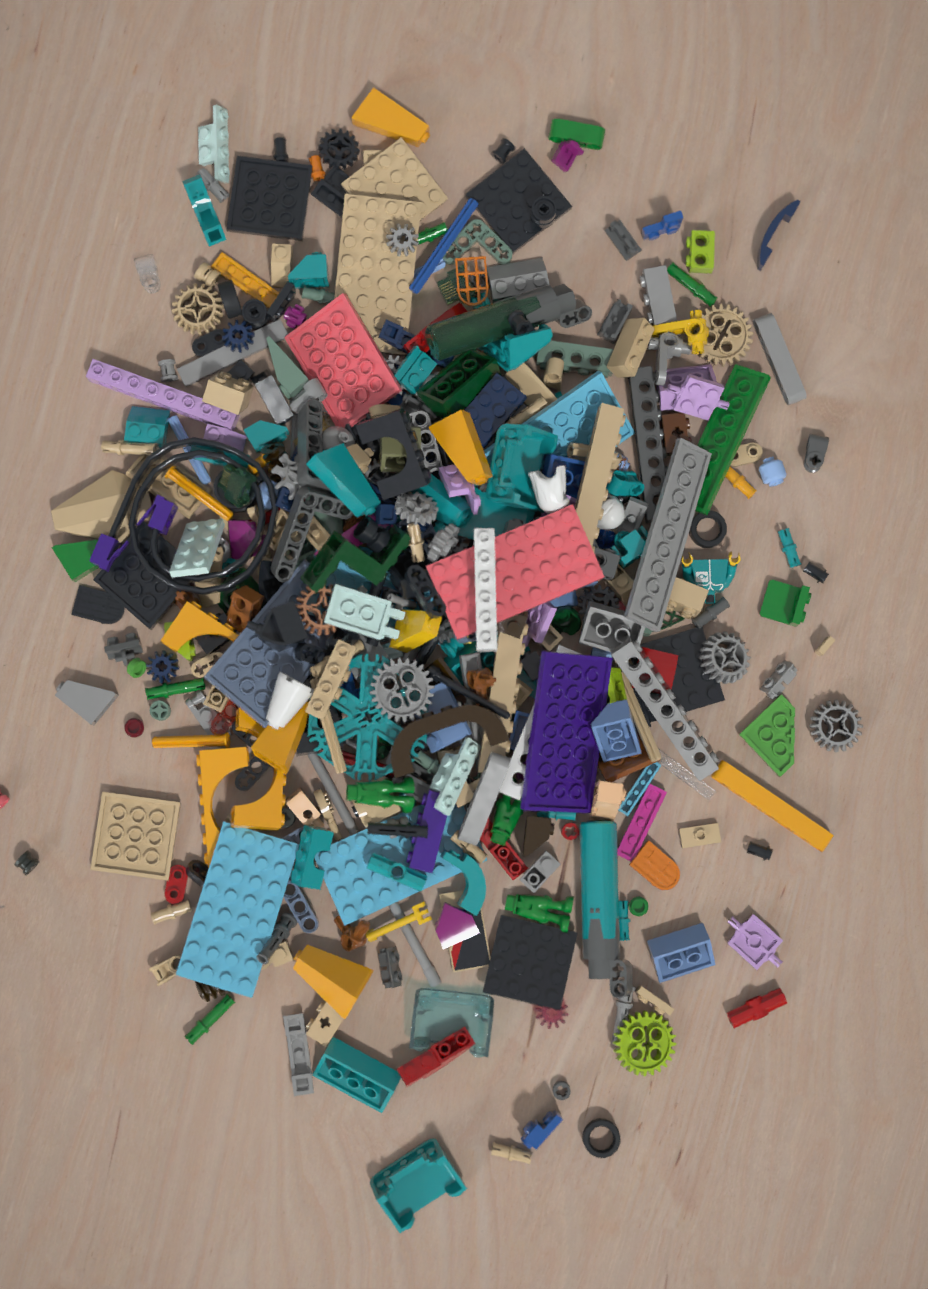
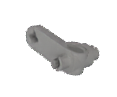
M665 332L659 335L658 338L651 337L648 344V349L656 350V385L664 386L667 359H671L674 356L680 357L681 353L687 355L691 353L692 346L688 345V342H683V338L678 337L672 332Z

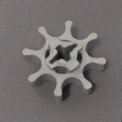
M284 453L279 458L283 468L276 465L271 472L278 474L282 480L275 485V488L287 487L290 491L288 498L292 500L296 496L298 489L301 488L297 481V455L294 457L293 462Z

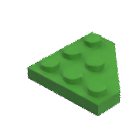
M782 694L739 734L778 777H781L794 764L795 708Z

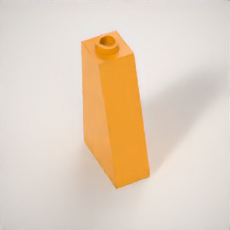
M374 87L351 117L354 126L395 140L402 138L405 143L419 147L421 143H426L430 137L429 125Z
M459 410L429 426L433 436L467 482L482 485L487 482V479L493 477L469 412Z
M307 700L284 728L279 727L277 730L267 725L251 746L254 756L282 773L287 774L309 719V714L305 710L310 701Z

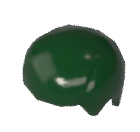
M569 606L557 608L555 616L551 621V626L559 634L565 632L573 635L579 631L582 625L579 613L576 609Z

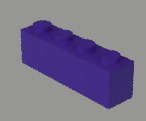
M428 790L427 794H423L421 805H424L422 813H418L416 824L428 826V838L412 837L413 850L408 852L406 862L409 863V868L433 873L447 819L445 814L434 808L440 794L438 792Z

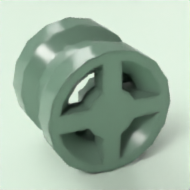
M159 700L150 706L149 711L154 719L163 721L169 718L171 708L166 702Z

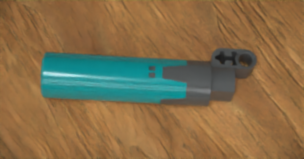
M614 821L581 822L580 865L583 959H588L589 979H610V993L615 998L627 997L633 990L632 964L626 959H620L617 823ZM618 966L623 967V971L618 970ZM620 983L623 984L625 988L623 994H621L618 990V985Z

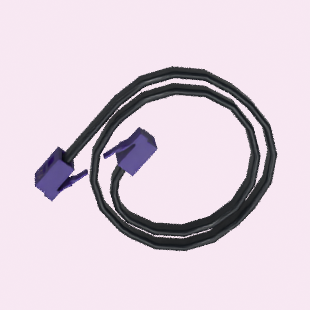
M197 437L168 442L147 456L132 478L108 536L101 533L89 561L102 570L109 572L114 560L129 544V541H126L118 549L120 542L116 540V536L138 485L153 462L173 449L193 445L216 448L235 455L254 467L268 486L272 506L268 531L259 552L247 570L228 583L200 588L180 584L170 580L151 566L140 549L136 525L140 526L145 518L152 514L148 526L153 530L150 540L152 556L159 567L171 575L169 572L170 567L160 557L158 540L160 533L167 535L178 507L174 503L167 501L165 497L157 495L151 508L146 511L137 523L142 500L157 476L177 462L200 457L224 461L241 472L255 491L259 510L255 537L242 557L223 570L202 575L174 578L200 583L224 578L246 564L262 540L266 511L262 491L248 470L225 454L194 450L175 454L153 468L134 498L129 520V530L133 550L145 569L168 586L180 591L201 595L231 590L252 576L270 547L279 514V507L275 505V487L261 465L237 448L222 442Z

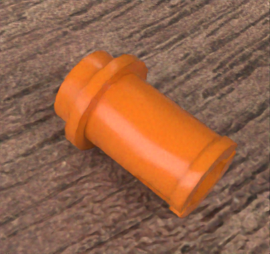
M319 155L309 157L310 165H312L311 178H313V181L324 179L325 171L322 168L321 157Z

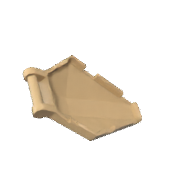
M113 470L51 510L54 529L92 539H99L101 533L108 536L132 479L125 474ZM138 485L116 536V540L121 545L130 536L129 520L133 501L141 485ZM148 491L142 500L137 523L146 511L151 508ZM152 514L148 518H145L144 521L147 524L149 523Z

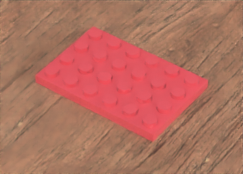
M345 293L339 295L284 337L309 381L318 378L327 392L328 396L321 402L335 426L345 428V425L350 423L351 427L364 419L366 414L370 413V407L384 404L402 391L401 386Z

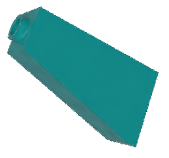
M344 443L315 454L306 463L308 468L356 517L364 514L367 517L376 511L375 507L381 503Z
M432 474L431 482L427 486L410 491L412 494H415L416 491L422 495L426 494V498L432 497V502H436V507H438L436 519L441 522L459 526L466 524L471 518L472 510L468 502L460 496L449 497L444 484Z

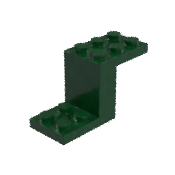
M392 524L388 530L391 533V537L387 545L380 552H372L370 555L334 530L300 579L317 593L324 588L328 577L337 570L338 563L342 561L377 586L386 577L388 569L397 562L399 554L407 548L412 537L397 525Z

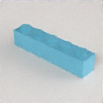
M656 762L643 769L625 796V801L621 802L619 812L625 816L630 814L662 765Z

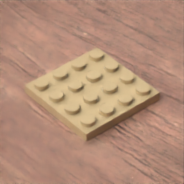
M402 138L341 183V186L348 194L421 202L420 221L448 200L447 196Z
M102 792L90 870L169 881L181 802Z

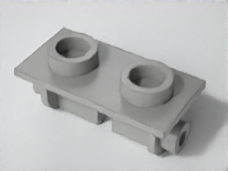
M784 660L776 667L775 672L763 682V686L759 690L767 693V696L772 700L778 698L785 689L781 682L783 681L788 685L797 675L796 672L798 670L794 667L793 663Z

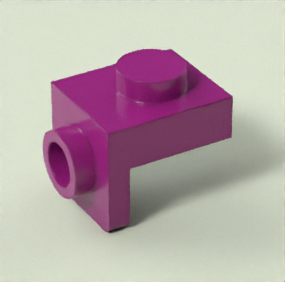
M564 141L560 143L551 161L563 172H568L576 156L583 155L584 150L580 148L576 141Z

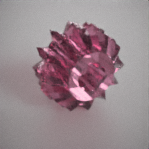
M567 1004L562 1005L561 1010H557V1014H553L552 1017H549V1013L546 1014V1011L550 1010L549 1008L535 1007V1011L542 1012L536 1015V1019L543 1018L540 1022L542 1026L548 1021V1029H551L553 1022L555 1027L559 1028L557 1021L560 1020L563 1024L566 1022L561 1016L569 1015L567 1012H562L568 1006Z

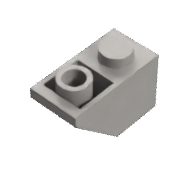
M545 851L519 880L535 893L561 864Z

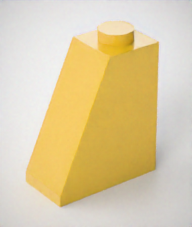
M402 610L405 612L404 619L402 621L397 620L394 628L400 631L399 637L396 640L391 638L389 647L407 653L437 637L442 617L433 619L427 615L426 611Z

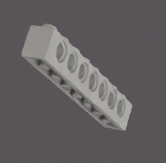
M630 637L612 649L611 655L696 778L701 781L719 769L717 763L719 759L713 751L709 752L707 749L708 743L705 738L698 736L696 733L698 729L694 722L687 720L685 717L687 713L683 706L676 704L674 701L676 697L672 690L665 688L663 685L665 681L661 674L654 672L652 669L654 665L650 658L643 656L641 645L637 640L634 642ZM631 657H637L639 662L631 665L628 660ZM642 673H648L650 678L643 681L639 676ZM653 689H659L661 694L659 696H652L650 692ZM664 705H670L672 707V709L669 712H663L661 710V708ZM675 721H681L683 723V725L679 728H675L672 726L673 722ZM690 736L694 740L687 744L683 742L685 737ZM698 752L705 754L702 759H696L694 755Z

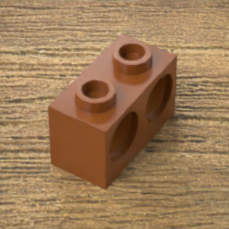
M246 585L235 590L231 595L232 601L227 612L226 623L242 633L248 621H252L260 612L264 596Z

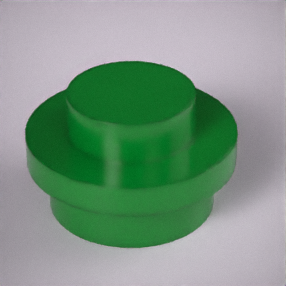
M634 897L629 902V910L635 916H643L648 911V902L643 897Z

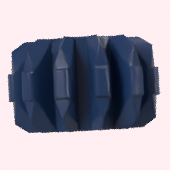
M235 320L234 326L228 322L230 329L224 328L223 332L226 335L222 336V340L226 341L225 347L231 346V352L238 348V352L242 353L243 347L248 351L249 347L247 344H254L251 338L255 337V333L250 332L252 326H246V321H242L239 325L238 320ZM238 333L242 338L238 339L235 335Z
M162 650L161 656L157 651L154 652L156 658L154 659L149 656L148 659L152 661V664H146L147 668H152L147 674H154L152 680L156 681L159 678V683L161 684L164 682V677L167 682H171L170 675L175 678L177 677L173 670L180 669L179 666H173L179 662L178 659L171 660L174 654L169 653L167 655L165 650ZM162 662L167 665V669H164L163 672L158 668L159 664L162 665Z

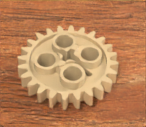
M720 304L718 309L712 305L711 312L707 308L704 310L705 315L702 314V318L706 319V326L709 329L708 336L714 339V342L704 345V353L700 357V359L707 357V364L713 360L714 366L721 362V366L724 367L727 361L731 366L733 359L738 363L740 361L739 356L744 358L746 355L744 351L750 350L747 344H752L753 340L748 337H752L753 332L748 330L751 329L752 325H746L749 318L742 319L744 312L737 314V307L731 311L730 305L723 309L722 304ZM713 320H721L722 326L714 325ZM727 321H730L731 323L717 350H714L713 347ZM697 327L694 330V334L699 332L700 327ZM730 329H738L739 335H733ZM726 344L730 346L731 351H723L721 345Z

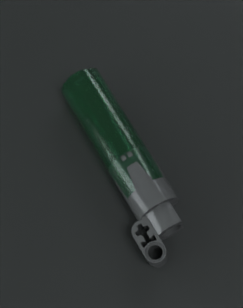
M565 284L555 287L544 285L426 326L425 337L431 354L435 359L441 361L504 339L505 335L513 334L514 332L508 322V317L513 311L521 310L534 328L556 321L563 328H569L588 321L592 316V309L583 301L575 299L573 290Z

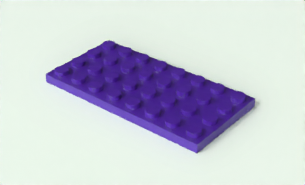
M542 651L520 809L591 813L599 759V748L591 724L606 707L612 665L611 657Z

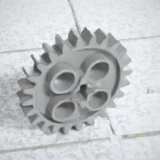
M398 658V663L396 664L391 659V666L384 663L385 670L377 669L380 675H373L377 682L370 684L375 687V690L371 691L370 694L376 695L372 702L379 703L375 707L376 709L383 708L381 715L389 713V720L394 715L396 722L399 721L400 717L406 722L408 716L413 721L414 714L422 716L421 709L428 711L425 704H432L428 698L434 697L430 690L434 689L435 686L429 685L433 678H426L430 672H422L423 665L417 668L416 660L411 665L409 658L406 659L405 663L402 662L401 658ZM406 672H412L414 675V679L410 683H406L403 680V675ZM396 673L399 674L402 685L408 688L405 694L410 704L409 707L406 706L402 693L397 692L400 686L395 676ZM391 678L395 681V686L393 689L388 690L384 684L387 679ZM417 690L420 692L421 697L418 701L414 702L410 699V693ZM395 697H399L402 700L399 708H393L391 705V701Z

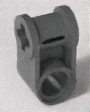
M815 434L809 435L804 460V467L808 472L815 473L823 465L829 437ZM812 459H815L816 465H812Z

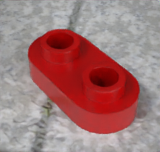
M175 865L170 869L169 881H167L165 888V899L171 904H178L185 897L189 877L186 874V867L183 865ZM176 871H180L182 874L179 879L175 877ZM173 890L177 891L178 896L176 898H173L171 896V892Z

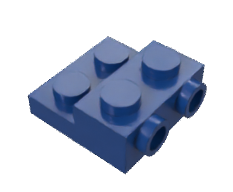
M556 1110L553 1113L549 1111L542 1119L543 1124L537 1119L534 1122L530 1120L523 1128L524 1133L521 1141L529 1149L533 1147L537 1150L563 1121L559 1112Z

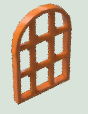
M486 256L455 258L459 299L468 306L482 304L488 296L489 289ZM484 259L485 271L478 270L477 260ZM467 260H474L475 272H469ZM457 261H464L465 272L458 273ZM479 274H485L486 287L479 286ZM468 275L476 276V287L470 288ZM458 276L465 277L466 288L459 289ZM476 290L478 302L470 303L469 291ZM480 290H486V295L481 300ZM465 291L467 301L461 297L460 292Z

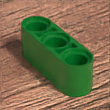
M556 118L551 121L548 139L555 143L573 140L582 148L601 150L606 130L596 125Z

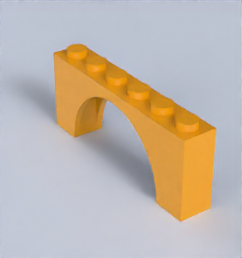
M187 601L160 642L177 653L186 642L201 635H220L233 642L239 635L234 633L235 629L229 624L225 623L222 625L217 621L219 618L210 612L206 614L201 611L202 607L196 602L192 601L189 603Z
M241 708L236 710L235 730L249 733L258 739L264 728ZM274 768L271 785L263 797L250 804L233 806L231 808V828L279 830L285 821V815L282 814V806L285 805L286 796L283 794V786L286 785V775Z
M248 746L200 750L199 754L196 755L197 766L201 767V774H198V784L202 786L203 793L200 794L199 798L200 805H204V813H201L202 825H205L206 833H203V844L207 845L204 861L205 864H208V868L221 831L213 814V796L218 784L226 775L238 768L250 766Z

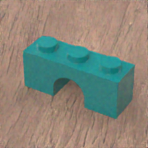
M304 825L300 835L299 849L296 852L295 866L291 873V883L299 887L321 889L325 870L314 866V857L319 851H330L333 831L322 827Z

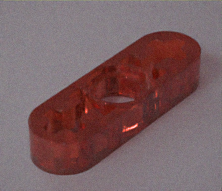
M230 699L223 711L218 712L210 723L209 728L214 735H223L236 720V714L234 716L226 714L227 706H233L236 710L239 708ZM223 718L226 719L222 725L223 730H216L217 725L215 722L219 723Z

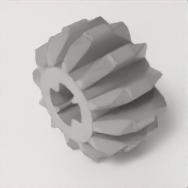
M406 223L404 224V229H401V225L397 224V231L391 227L390 232L392 234H387L386 236L387 239L391 240L387 242V246H393L390 252L394 253L398 250V257L401 256V251H404L406 257L408 256V250L414 253L415 249L413 246H418L419 244L418 241H415L419 237L418 234H412L415 228L412 227L408 231V224ZM404 236L408 242L404 241L403 244H400V240L397 239H401Z

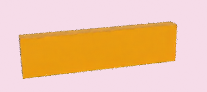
M223 252L220 253L211 265V269L218 270L221 276L227 280H232L235 286L253 299L262 301L267 309L270 308L279 295L277 290Z

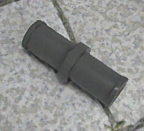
M722 597L712 606H707L705 611L697 617L693 618V624L696 628L700 629L709 621L717 619V615L729 608L730 604Z

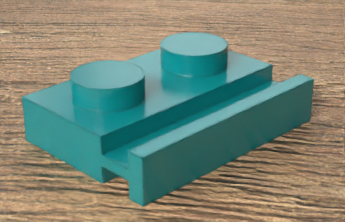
M414 346L394 372V377L411 394H415L437 363L424 351H421L418 346Z

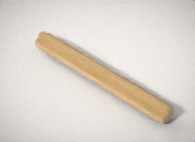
M621 672L633 721L650 761L656 762L661 759V754L629 679L624 672Z
M320 678L310 680L313 690L316 689ZM328 709L325 718L321 719L336 773L340 774L346 772L347 769L331 713Z

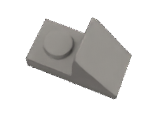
M630 497L625 509L624 521L618 526L617 532L627 531L630 533L633 530L638 531L649 504Z

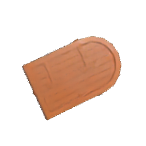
M647 840L629 863L652 886L660 890L672 889L680 879V871L676 863L649 840Z

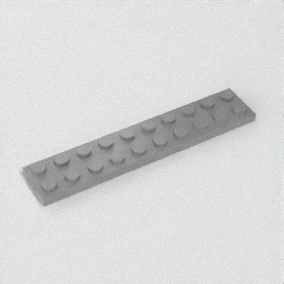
M683 438L676 439L624 613V618L654 632H659L662 626L712 453Z

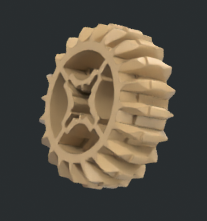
M194 283L193 289L189 285L186 286L188 290L186 292L180 289L182 296L175 295L177 301L172 302V305L176 308L172 309V313L175 314L173 317L174 321H179L177 325L179 328L183 327L184 332L190 329L191 335H194L197 330L198 334L202 335V330L209 333V327L213 330L216 329L214 322L217 324L221 323L217 317H223L221 310L224 309V306L220 304L222 299L217 297L218 292H212V287L209 286L205 290V284L198 288L197 283ZM200 296L208 298L213 304L202 303ZM193 297L192 303L189 305H185V303ZM197 302L202 309L198 312V315L194 310L197 307ZM210 312H212L210 317L207 320L203 321V317L206 314H210ZM183 314L194 316L196 323L186 320Z

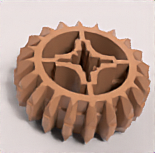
M332 584L327 589L325 585L324 588L317 592L319 593V598H317L316 604H306L309 597L316 594L308 586H306L307 592L304 590L300 592L304 598H296V601L301 603L296 604V608L300 609L298 613L302 617V622L306 623L304 628L311 627L309 630L310 634H313L315 629H317V636L322 634V630L325 635L329 634V629L332 632H336L335 626L323 625L326 611H323L321 615L320 610L315 608L320 606L321 603L322 608L327 610L329 604L325 594L331 598ZM306 611L312 612L316 616L317 623L308 617Z

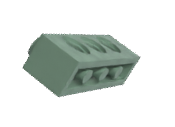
M551 340L550 343L538 351L536 366L546 370L547 360L552 358L554 353H559L562 356L561 360L564 362L563 373L577 371L578 374L587 376L589 373L594 374L599 370L605 378H608V376L613 374L607 368V364L614 349ZM578 356L581 362L573 363L570 358ZM593 358L598 359L600 364L593 366L590 364V360Z

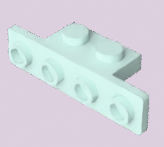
M213 105V124L198 127L199 164L202 166L214 164L215 179L223 183H229L228 111L219 105Z
M467 737L458 754L445 753L430 786V789L440 792L434 808L446 816H450L481 749L479 744Z

